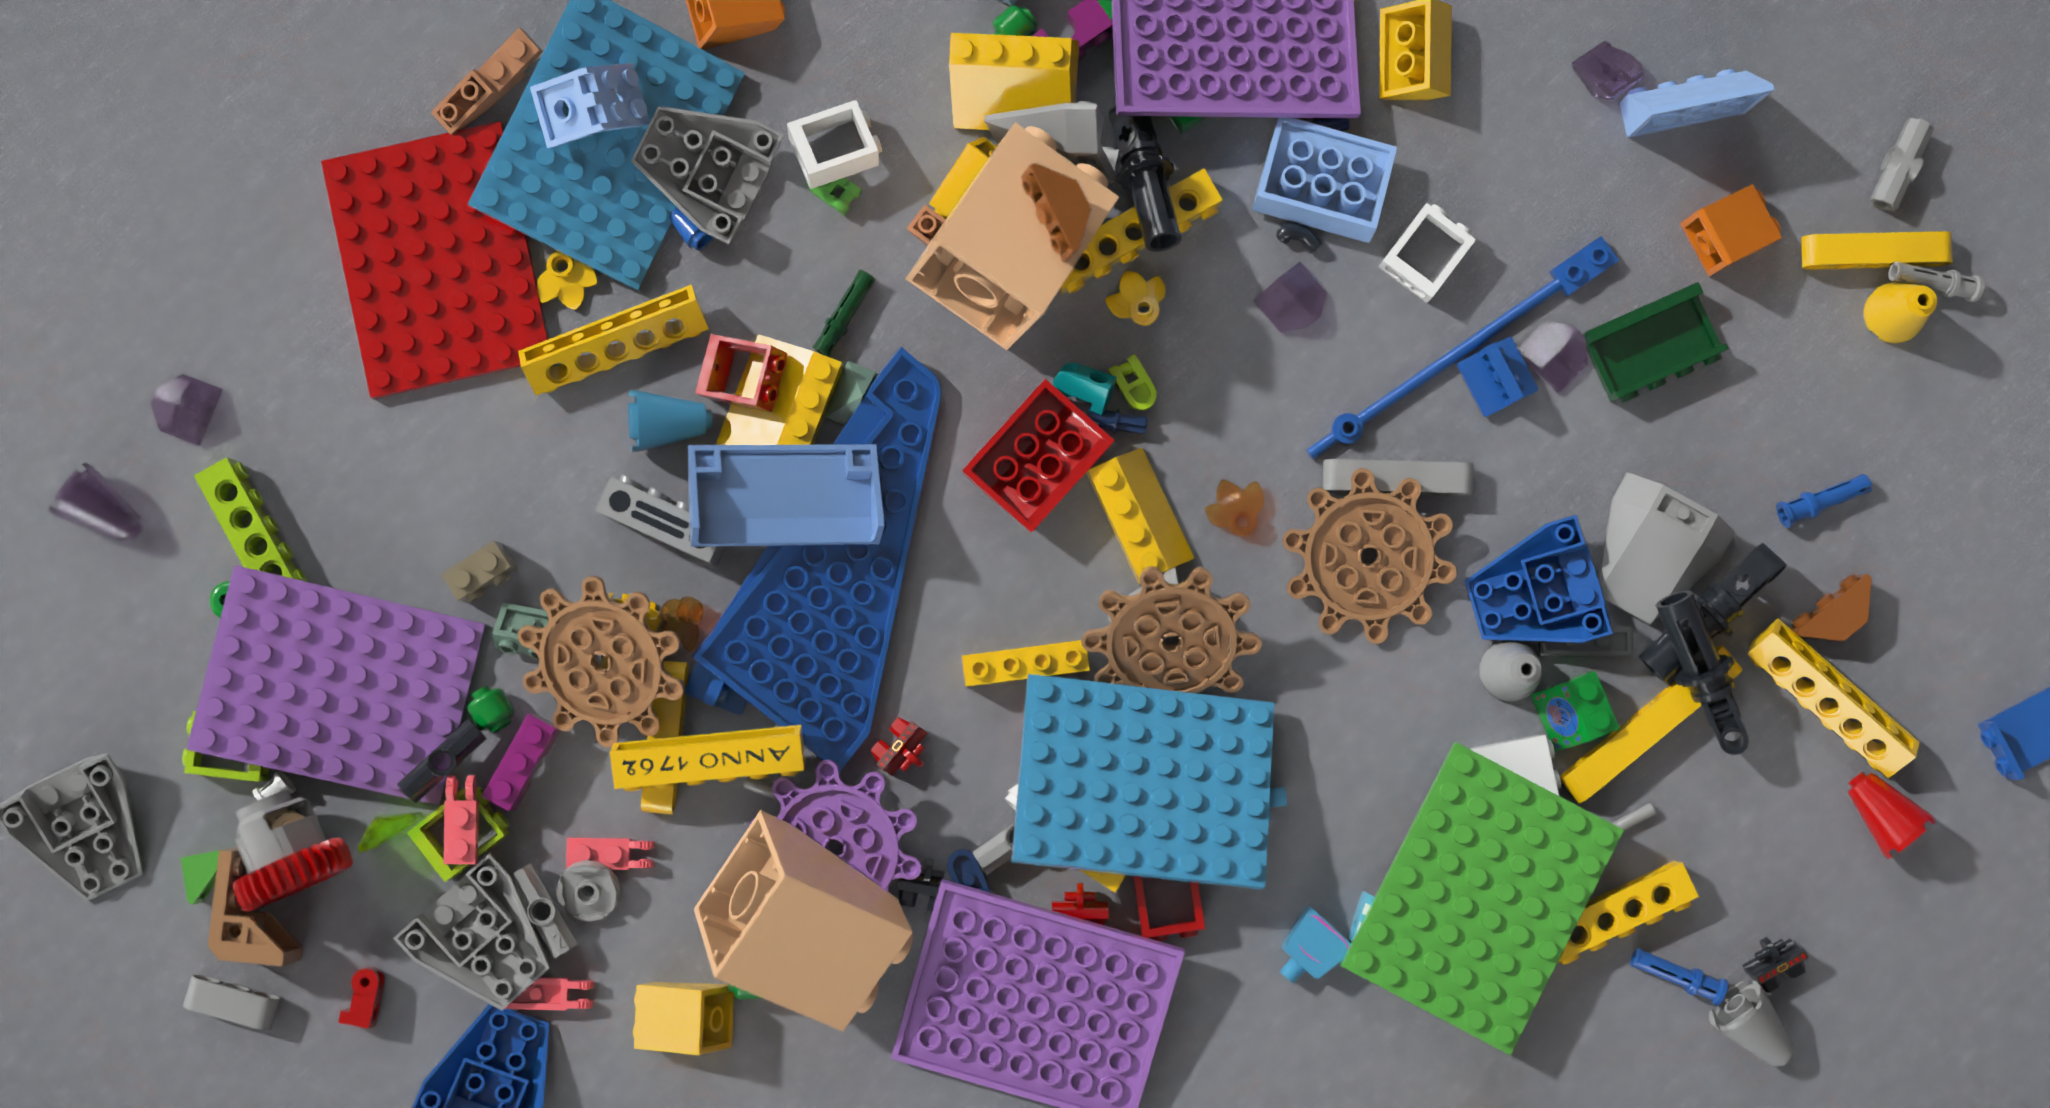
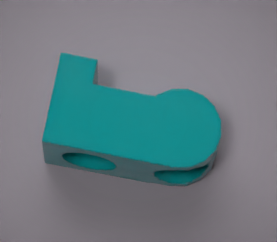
M1068 362L1062 366L1055 376L1053 385L1065 397L1074 396L1092 403L1090 411L1102 415L1110 403L1117 377L1086 365Z

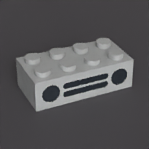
M621 475L619 480L610 477L595 509L596 512L712 565H718L726 546L691 547L689 505L678 501L676 506L670 504L672 498L652 488L646 493L642 491L643 485L626 476Z

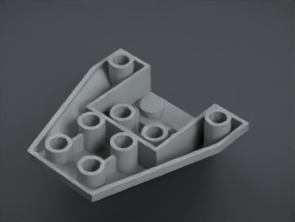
M1080 101L1078 103H1063L985 115L984 121L997 144L1000 143L1016 122L1024 129L1029 126L1042 129L1055 140L1057 144L1056 152L1074 165L1084 163L1095 167L1104 174L1108 183H1113L1117 179V174L1122 168L1119 160L1120 151L1112 147H1102L1100 144L1104 118L1097 104Z
M658 106L631 162L700 231L730 245L743 225L772 167L784 134L755 120Z
M1627 472L1611 500L1598 579L1605 601L1651 625L1660 616L1656 603L1670 594L1690 589L1722 559L1736 532L1718 514L1671 488Z
M109 753L87 757L27 786L0 804V824L7 836L85 902L144 873L125 780Z
M491 853L393 938L414 962L500 1010L508 1006L550 968L511 875Z

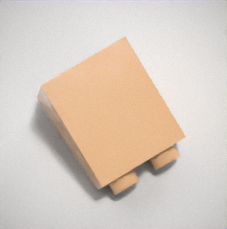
M1016 122L997 145L905 278L1005 350H1008L1043 315L1119 198V196L1107 188L1108 180L1098 169L1084 163L1074 165L1056 152L1057 144L1048 133L1033 126L1024 129ZM1033 163H1038L1077 180L1092 209L1078 251L1069 260L1064 262L1060 255L1053 250L1050 242L1051 236L1046 226L1040 223L1036 214V206L1031 196L1025 193L1022 186L1021 175Z
M761 810L694 908L711 968L716 979L840 1031L845 1030L857 1012L865 1013L871 1008L877 997L878 981L891 963L899 964L906 958L913 942L912 930L896 897L793 825Z

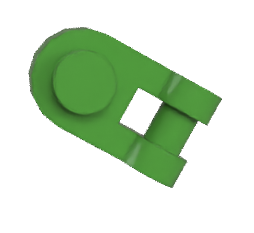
M845 178L812 189L809 188L813 195L843 216L849 211L848 205L854 198L857 199L863 192L857 185ZM838 187L844 190L839 199L832 195Z

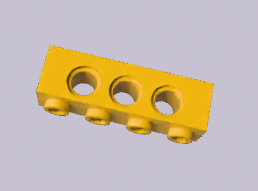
M1081 640L962 655L966 687L1027 679L1029 674L1055 676L1090 671L1087 650L1083 648Z

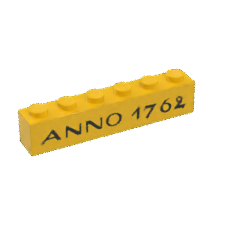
M802 725L614 743L610 751L614 789L624 788V791L628 792L642 789L643 786L655 785L656 788H668L673 786L674 783L686 782L687 785H699L704 783L705 780L718 779L719 782H730L737 779V777L749 776L751 779L765 778L768 774L781 773L782 776H793L798 774L799 771H804L806 762Z

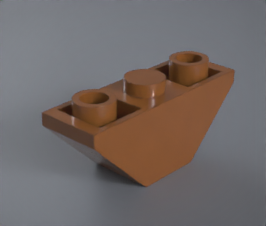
M1033 163L1021 175L1022 186L1025 193L1031 196L1036 206V214L1040 223L1046 226L1051 236L1050 242L1053 250L1060 255L1064 262L1069 260L1078 251L1092 209L1077 180L1038 163Z
M1853 573L1839 583L1841 588L1833 595L1827 593L1815 603L1817 608L1810 614L1804 612L1792 621L1794 627L1791 630L1802 639L1828 642L1845 641L1868 622L1872 582L1868 573L1861 575Z

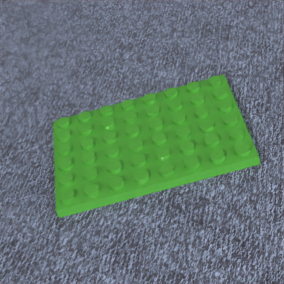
M1454 742L1340 966L1511 1055L1624 830L1469 748Z

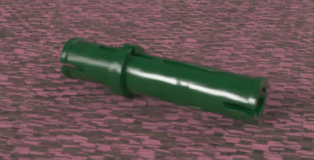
M861 269L858 270L832 316L830 318L827 317L824 324L826 326L812 346L815 351L830 357L841 336H845L848 332L847 327L852 317L876 281L872 275Z

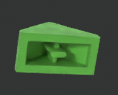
M219 850L180 857L187 902L190 904L203 903L215 887Z

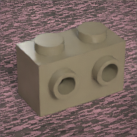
M492 541L442 573L441 576L457 601L472 603L486 594L484 590L492 585L499 586L512 577L511 573L518 568L503 544Z

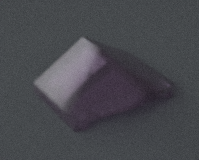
M1603 41L1571 63L1573 70L1589 93L1594 97L1607 101H1613L1644 79L1642 63L1630 53L1612 47L1607 41Z
M1299 262L1274 281L1253 302L1280 333L1307 328L1322 314L1326 291L1303 264Z
M1544 321L1518 347L1523 360L1557 394L1588 365L1585 337L1577 328L1570 324Z
M181 374L157 387L151 400V407L159 431L200 446L223 389L185 374Z

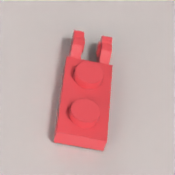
M448 775L446 780L447 800L445 801L444 864H478L479 800H477L476 776L468 775L466 778L465 795L467 800H457V778L455 775Z
M568 837L566 868L573 863L584 860L600 862L611 870L654 868V860H631V848L650 850L654 848L655 841L631 840V838Z
M539 977L504 1009L566 1011L569 1008H593V1000L588 998L569 999V989H593L594 981L583 979L570 980L569 977Z

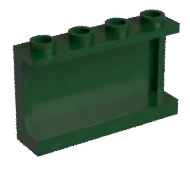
M1699 281L1580 335L1610 402L1619 398L1622 403L1638 397L1637 390L1648 386L1650 391L1667 384L1665 378L1670 375L1676 374L1678 379L1694 372L1693 365L1703 361L1704 365L1708 366L1723 359L1720 353L1728 350L1729 347L1727 343L1721 345L1702 305L1699 295L1704 292Z

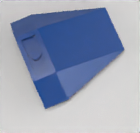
M1577 515L1545 524L1465 580L1482 640L1584 643L1613 634L1606 601Z
M489 1004L424 1079L412 1108H544L550 1023L512 1009L500 1010Z

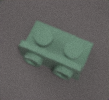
M503 602L492 633L495 648L506 654L520 653L539 660L535 651L524 647L519 642L518 632L526 625L540 628L545 627L549 621L547 612L545 610Z

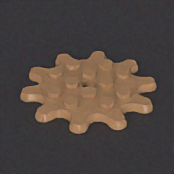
M1359 468L1353 472L1351 476V491L1344 498H1334L1325 489L1320 487L1314 488L1308 493L1307 503L1315 513L1314 525L1307 530H1288L1283 535L1282 543L1288 551L1300 554L1305 561L1303 572L1291 578L1287 583V592L1294 599H1303L1313 595L1322 600L1324 609L1318 620V626L1322 632L1334 634L1345 621L1357 619L1364 626L1366 639L1373 644H1380L1388 636V621L1394 615L1404 614L1418 625L1426 624L1431 619L1432 610L1425 602L1423 596L1425 588L1429 584L1436 582L1448 584L1457 575L1455 565L1449 561L1439 559L1434 551L1436 541L1451 532L1453 523L1446 514L1439 513L1431 517H1423L1418 514L1415 504L1421 493V485L1416 479L1406 478L1399 483L1393 492L1382 493L1375 486L1373 473L1366 468ZM1369 547L1374 548L1377 551V559L1372 564H1364L1361 561L1362 550Z
M1146 567L1140 575L1142 589L1139 593L1132 596H1124L1114 590H1107L1099 598V607L1110 616L1111 623L1104 628L1087 630L1081 639L1085 650L1103 653L1109 659L1108 664L1096 673L1094 682L1202 694L1208 687H1219L1229 693L1239 691L1243 686V678L1232 668V661L1240 655L1255 654L1262 647L1261 639L1257 634L1241 631L1235 627L1236 620L1250 609L1251 603L1249 598L1240 592L1223 598L1212 596L1209 591L1213 577L1211 572L1204 567L1195 568L1189 578L1180 584H1171L1165 581L1162 572L1157 567ZM1178 635L1180 639L1179 642L1171 645L1163 642L1164 637L1167 638L1169 636L1176 637Z
M588 576L583 580L582 597L578 602L568 600L557 589L543 591L540 596V602L548 614V624L543 628L526 625L518 632L519 642L524 647L535 651L539 657L538 668L526 673L523 677L524 688L533 694L548 692L555 697L558 706L552 719L554 726L558 727L560 731H570L577 721H588L594 726L597 741L603 747L611 748L614 743H618L619 727L626 722L637 726L644 735H656L660 730L661 720L653 708V701L660 697L673 701L678 700L684 693V683L681 679L669 674L663 664L665 656L673 654L679 649L680 637L673 631L658 633L647 625L645 614L650 607V599L647 594L634 592L627 597L624 603H615L606 592L604 580L598 576ZM597 654L604 657L608 656V668L598 665L596 661Z

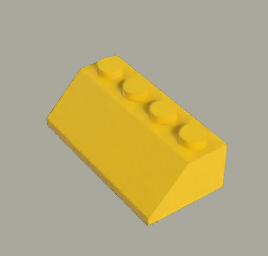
M1143 448L1117 456L1087 471V476L1138 584H1141V572L1148 566L1157 567L1163 574L1169 569L1195 559Z

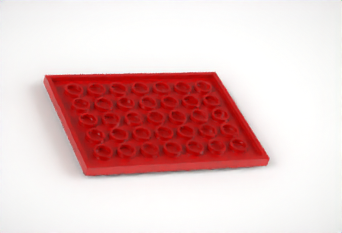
M501 121L459 130L454 135L445 133L321 161L368 390L372 399L521 367L518 351L549 339L542 304L538 297L537 280L527 235L468 206V202L504 132V126Z

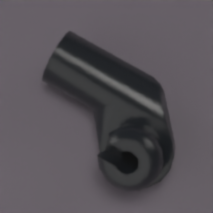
M1286 222L1276 232V237L1281 243L1287 244L1291 240H1298L1310 254L1322 245L1321 241L1308 226L1299 223Z

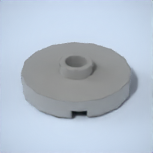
M584 860L573 863L565 869L557 883L556 896L562 909L572 914L573 918L580 921L593 922L605 918L613 911L619 900L620 885L617 876L609 867L597 861ZM585 886H591L594 891H587Z

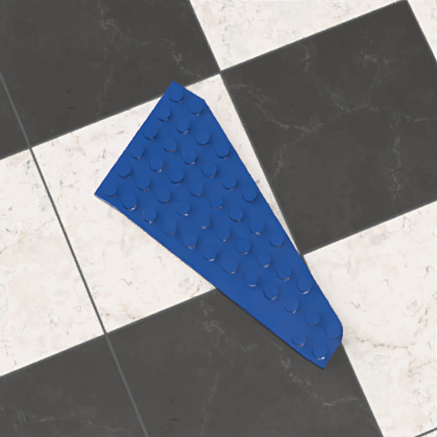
M903 347L896 351L880 371L833 444H876L884 516V529L880 544L767 546L711 633L692 655L693 659L779 727L802 725L804 747L821 760L834 761L839 768V772L870 734L941 399L940 384L936 376Z

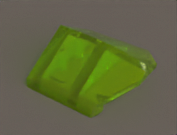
M422 812L383 813L375 816L357 847L360 854L373 851L424 817Z

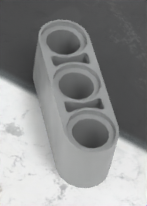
M195 974L191 977L183 1007L248 1027L271 1030L280 997L217 978Z

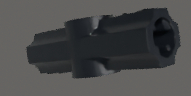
M467 719L397 783L398 787L416 804L477 749L487 737L474 723ZM438 753L449 755L451 758L450 767L444 770L435 767L433 763L434 756Z

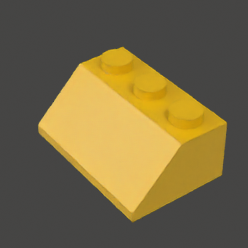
M1417 0L1380 9V99L1426 101L1451 96L1452 5L1439 0Z

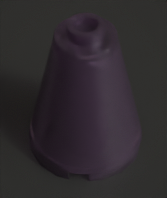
M84 462L82 466L85 470L82 473L78 470L73 472L54 497V499L59 501L56 509L50 505L48 512L55 517L124 543L127 539L133 541L144 527L140 524L142 517L94 466Z

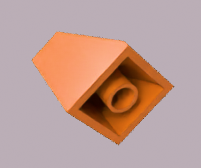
M685 0L698 47L702 50L775 31L785 19V6L781 0Z
M1753 184L1703 207L1680 223L1708 277L1782 238L1778 221L1773 216H1770L1765 207L1766 200L1760 190H1756Z

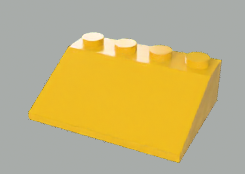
M951 33L949 70L954 128L989 130L984 121L985 115L1063 103H1076L1079 41L1073 38Z
M758 334L755 342L772 345L788 353L786 368L782 373L778 388V399L774 403L772 412L731 404L715 445H815L825 419V414L844 370L843 363L817 352ZM750 354L735 395L754 399L765 356Z

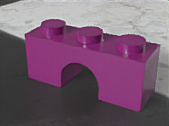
M1083 0L1067 12V21L1074 30V35L1071 38L1079 41L1078 61L1085 57L1087 54L1086 50L1094 45L1100 47L1112 37L1110 35L1113 29L1112 21L1097 0ZM1043 28L1032 35L1048 37Z
M528 713L484 790L482 797L507 811L517 810L532 783L530 778L540 760L548 755L561 732L559 728L536 713Z

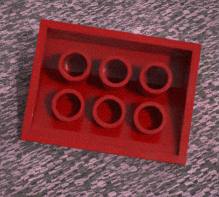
M1044 379L965 466L962 473L986 496L1032 533L1115 440L1049 381Z

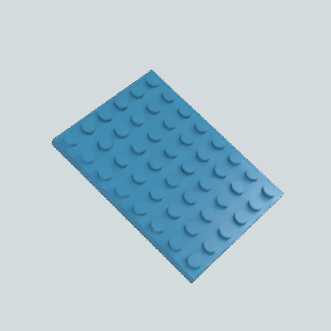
M569 0L468 202V206L637 291L672 222L669 219V215L677 208L631 162L649 124L642 127L602 131L555 148L547 149L530 87L584 67L633 63L639 78L643 100L647 106L649 121L653 118L658 106L724 116L745 72L611 0ZM564 102L562 109L564 115L567 117L569 114V107L567 103Z
M1029 674L1026 684L1012 862L1264 889L1266 882L1274 703Z

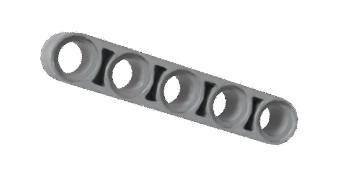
M1355 459L1323 460V489L1327 492L1349 493L1351 491V476L1353 472L1359 468H1366L1373 473L1375 486L1382 493H1391L1402 480L1413 478L1421 485L1420 495H1473V463Z

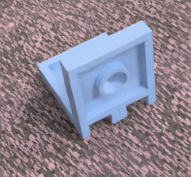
M633 63L584 67L530 87L547 149L555 148L602 131L642 127L650 123L647 106L643 100L639 78ZM564 102H566L569 107V114L567 117L564 115L562 109Z

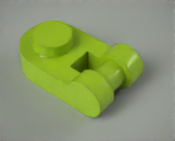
M1133 354L1126 358L1127 362L1120 366H1112L1108 369L1110 375L1117 377L1115 384L1128 405L1137 411H1145L1154 405L1157 391L1139 359ZM1133 372L1138 379L1128 384L1124 377Z

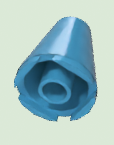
M629 390L628 392L629 397H634V403H628L629 438L636 440V445L630 446L631 452H640L706 434L707 428H712L711 409H706L704 403L637 390Z

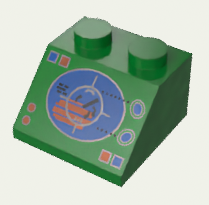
M1596 671L1583 672L1530 695L1547 737L1552 741L1554 752L1594 740L1620 729Z

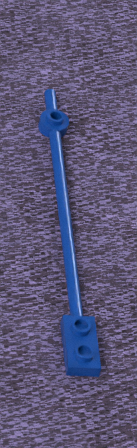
M1600 236L1552 269L1549 273L1554 278L1553 281L1357 415L1352 413L1339 415L1332 423L1331 433L1306 449L1307 454L1313 460L1337 443L1349 445L1356 442L1363 433L1364 424L1559 290H1562L1567 297L1619 261L1604 238ZM1344 423H1350L1353 426L1352 433L1344 432Z

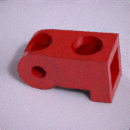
M366 967L358 970L353 975L351 986L354 992L350 1008L340 1010L338 1023L367 1029L377 1025L385 985V976L379 968Z

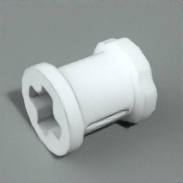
M278 770L273 774L274 777L261 788L256 787L252 792L257 800H261L287 790L292 794L296 791V787L282 771Z

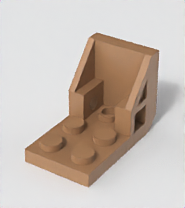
M237 847L219 850L208 939L210 950L218 960L285 966L302 960L303 947L270 912H246L242 910L234 894L233 884L237 879L247 875L248 872Z

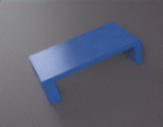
M2050 687L1977 724L1981 730L1980 738L1983 744L1988 749H1991L1996 758L1994 761L1996 769L2006 779L2021 780L2025 778L2024 771L2050 758Z

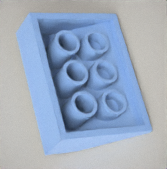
M1728 69L1717 73V77L1706 79L1705 75H1698L1687 79V83L1676 85V81H1669L1659 84L1657 86L1658 89L1649 91L1646 90V87L1635 88L1628 91V95L1619 104L1626 135L1629 138L1745 114L1774 91V86L1772 83L1748 71L1736 73L1735 69Z
M1278 117L1252 211L1369 243L1377 229L1397 147L1296 118Z

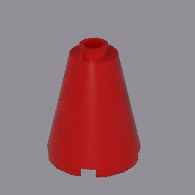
M1862 771L1848 782L1852 788L1847 793L1887 860L1892 858V854L1889 851L1895 849L1899 853L1927 830L1924 824L1928 820L1932 825L1937 821L1932 814L1872 772L1866 776Z

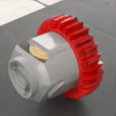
M288 790L258 800L236 812L240 824L237 828L235 843L248 874L234 882L233 890L243 911L250 912L283 900L348 870L353 865L352 854L345 840L336 837L327 841L310 801L302 797L292 800Z

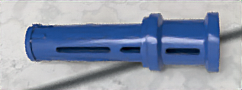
M1861 474L1820 492H1804L1800 494V498L1787 503L1784 501L1778 502L1776 504V512L1782 525L1790 528L1794 526V522L1807 517L1810 519L1816 518L1820 511L1870 493L1872 491L1870 487L1872 484L1866 474Z
M1636 948L1630 960L1631 967H1636L1684 987V990L1689 995L1698 994L1710 999L1712 1004L1716 1006L1722 1003L1728 988V980L1721 978L1717 980L1703 974V970L1699 968L1689 970L1645 952L1640 948Z

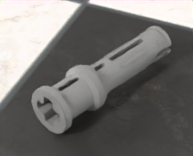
M1898 261L1891 265L1888 273L1891 281L1927 286L1940 291L1945 297L1959 296L1972 303L1980 299L1985 287L1984 279L1979 275L1969 277L1961 275L1957 270L1939 272Z

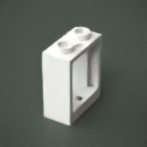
M856 100L787 123L789 141L810 189L879 166V153L882 152L879 138L877 135H871L869 130L871 122L865 109L860 110ZM854 121L865 148L818 164L806 137Z
M1426 203L1378 267L1427 303L1442 286L1476 239L1471 236L1472 232L1461 223L1455 224L1449 220L1447 213L1442 208ZM1424 218L1461 244L1460 248L1433 283L1397 257V254Z

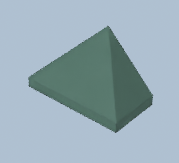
M848 361L825 418L845 426L871 387L876 372Z

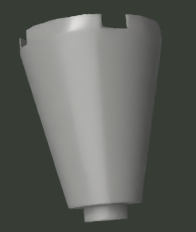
M1501 641L1494 644L1483 654L1479 665L1480 679L1485 688L1493 697L1503 701H1519L1530 696L1536 690L1541 680L1542 667L1538 655L1530 646L1521 641Z
M1753 980V984L1748 985L1746 981H1742L1729 987L1716 1011L1714 1012L1711 1008L1709 1022L1717 1031L1770 1066H1784L1789 1063L1793 1058L1794 1044L1763 987Z

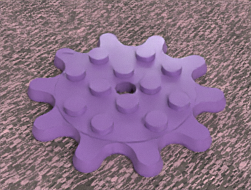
M826 759L818 763L815 772L816 782L811 788H800L787 777H780L773 783V794L781 804L780 814L776 818L793 825L827 850H829L828 843L831 839L840 841L844 844V851L836 856L888 893H890L889 885L892 880L896 878L912 880L920 875L922 871L921 862L917 858L903 853L899 846L901 836L913 830L917 825V816L912 810L906 808L895 812L887 811L883 808L880 796L886 783L880 773L869 772L858 785L848 786L842 782L837 764L832 760Z

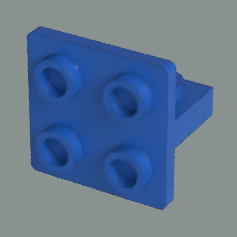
M1511 337L1498 343L1494 342L1478 353L1457 363V368L1483 417H1488L1538 391V386Z
M696 662L685 693L713 707H719L734 714L742 715L748 701L699 662Z

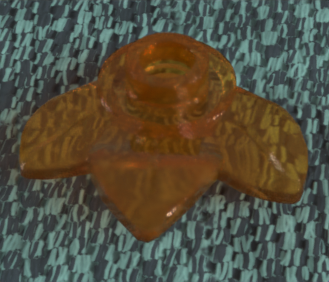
M1222 479L1216 490L1217 503L1204 508L1206 516L1217 527L1228 528L1236 536H1248L1256 529L1258 523L1256 514L1264 505L1261 486L1257 481H1254L1241 490L1234 483ZM1238 516H1244L1247 519L1245 527L1237 525L1236 519Z
M685 596L680 600L671 598L662 605L659 611V617L665 622L661 627V632H676L680 637V643L682 642L684 648L689 652L694 649L699 638L697 624L701 622L704 615L702 603L691 596Z

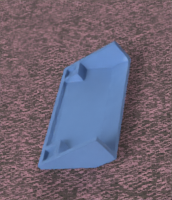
M876 444L688 445L691 547L880 544L884 529V516Z

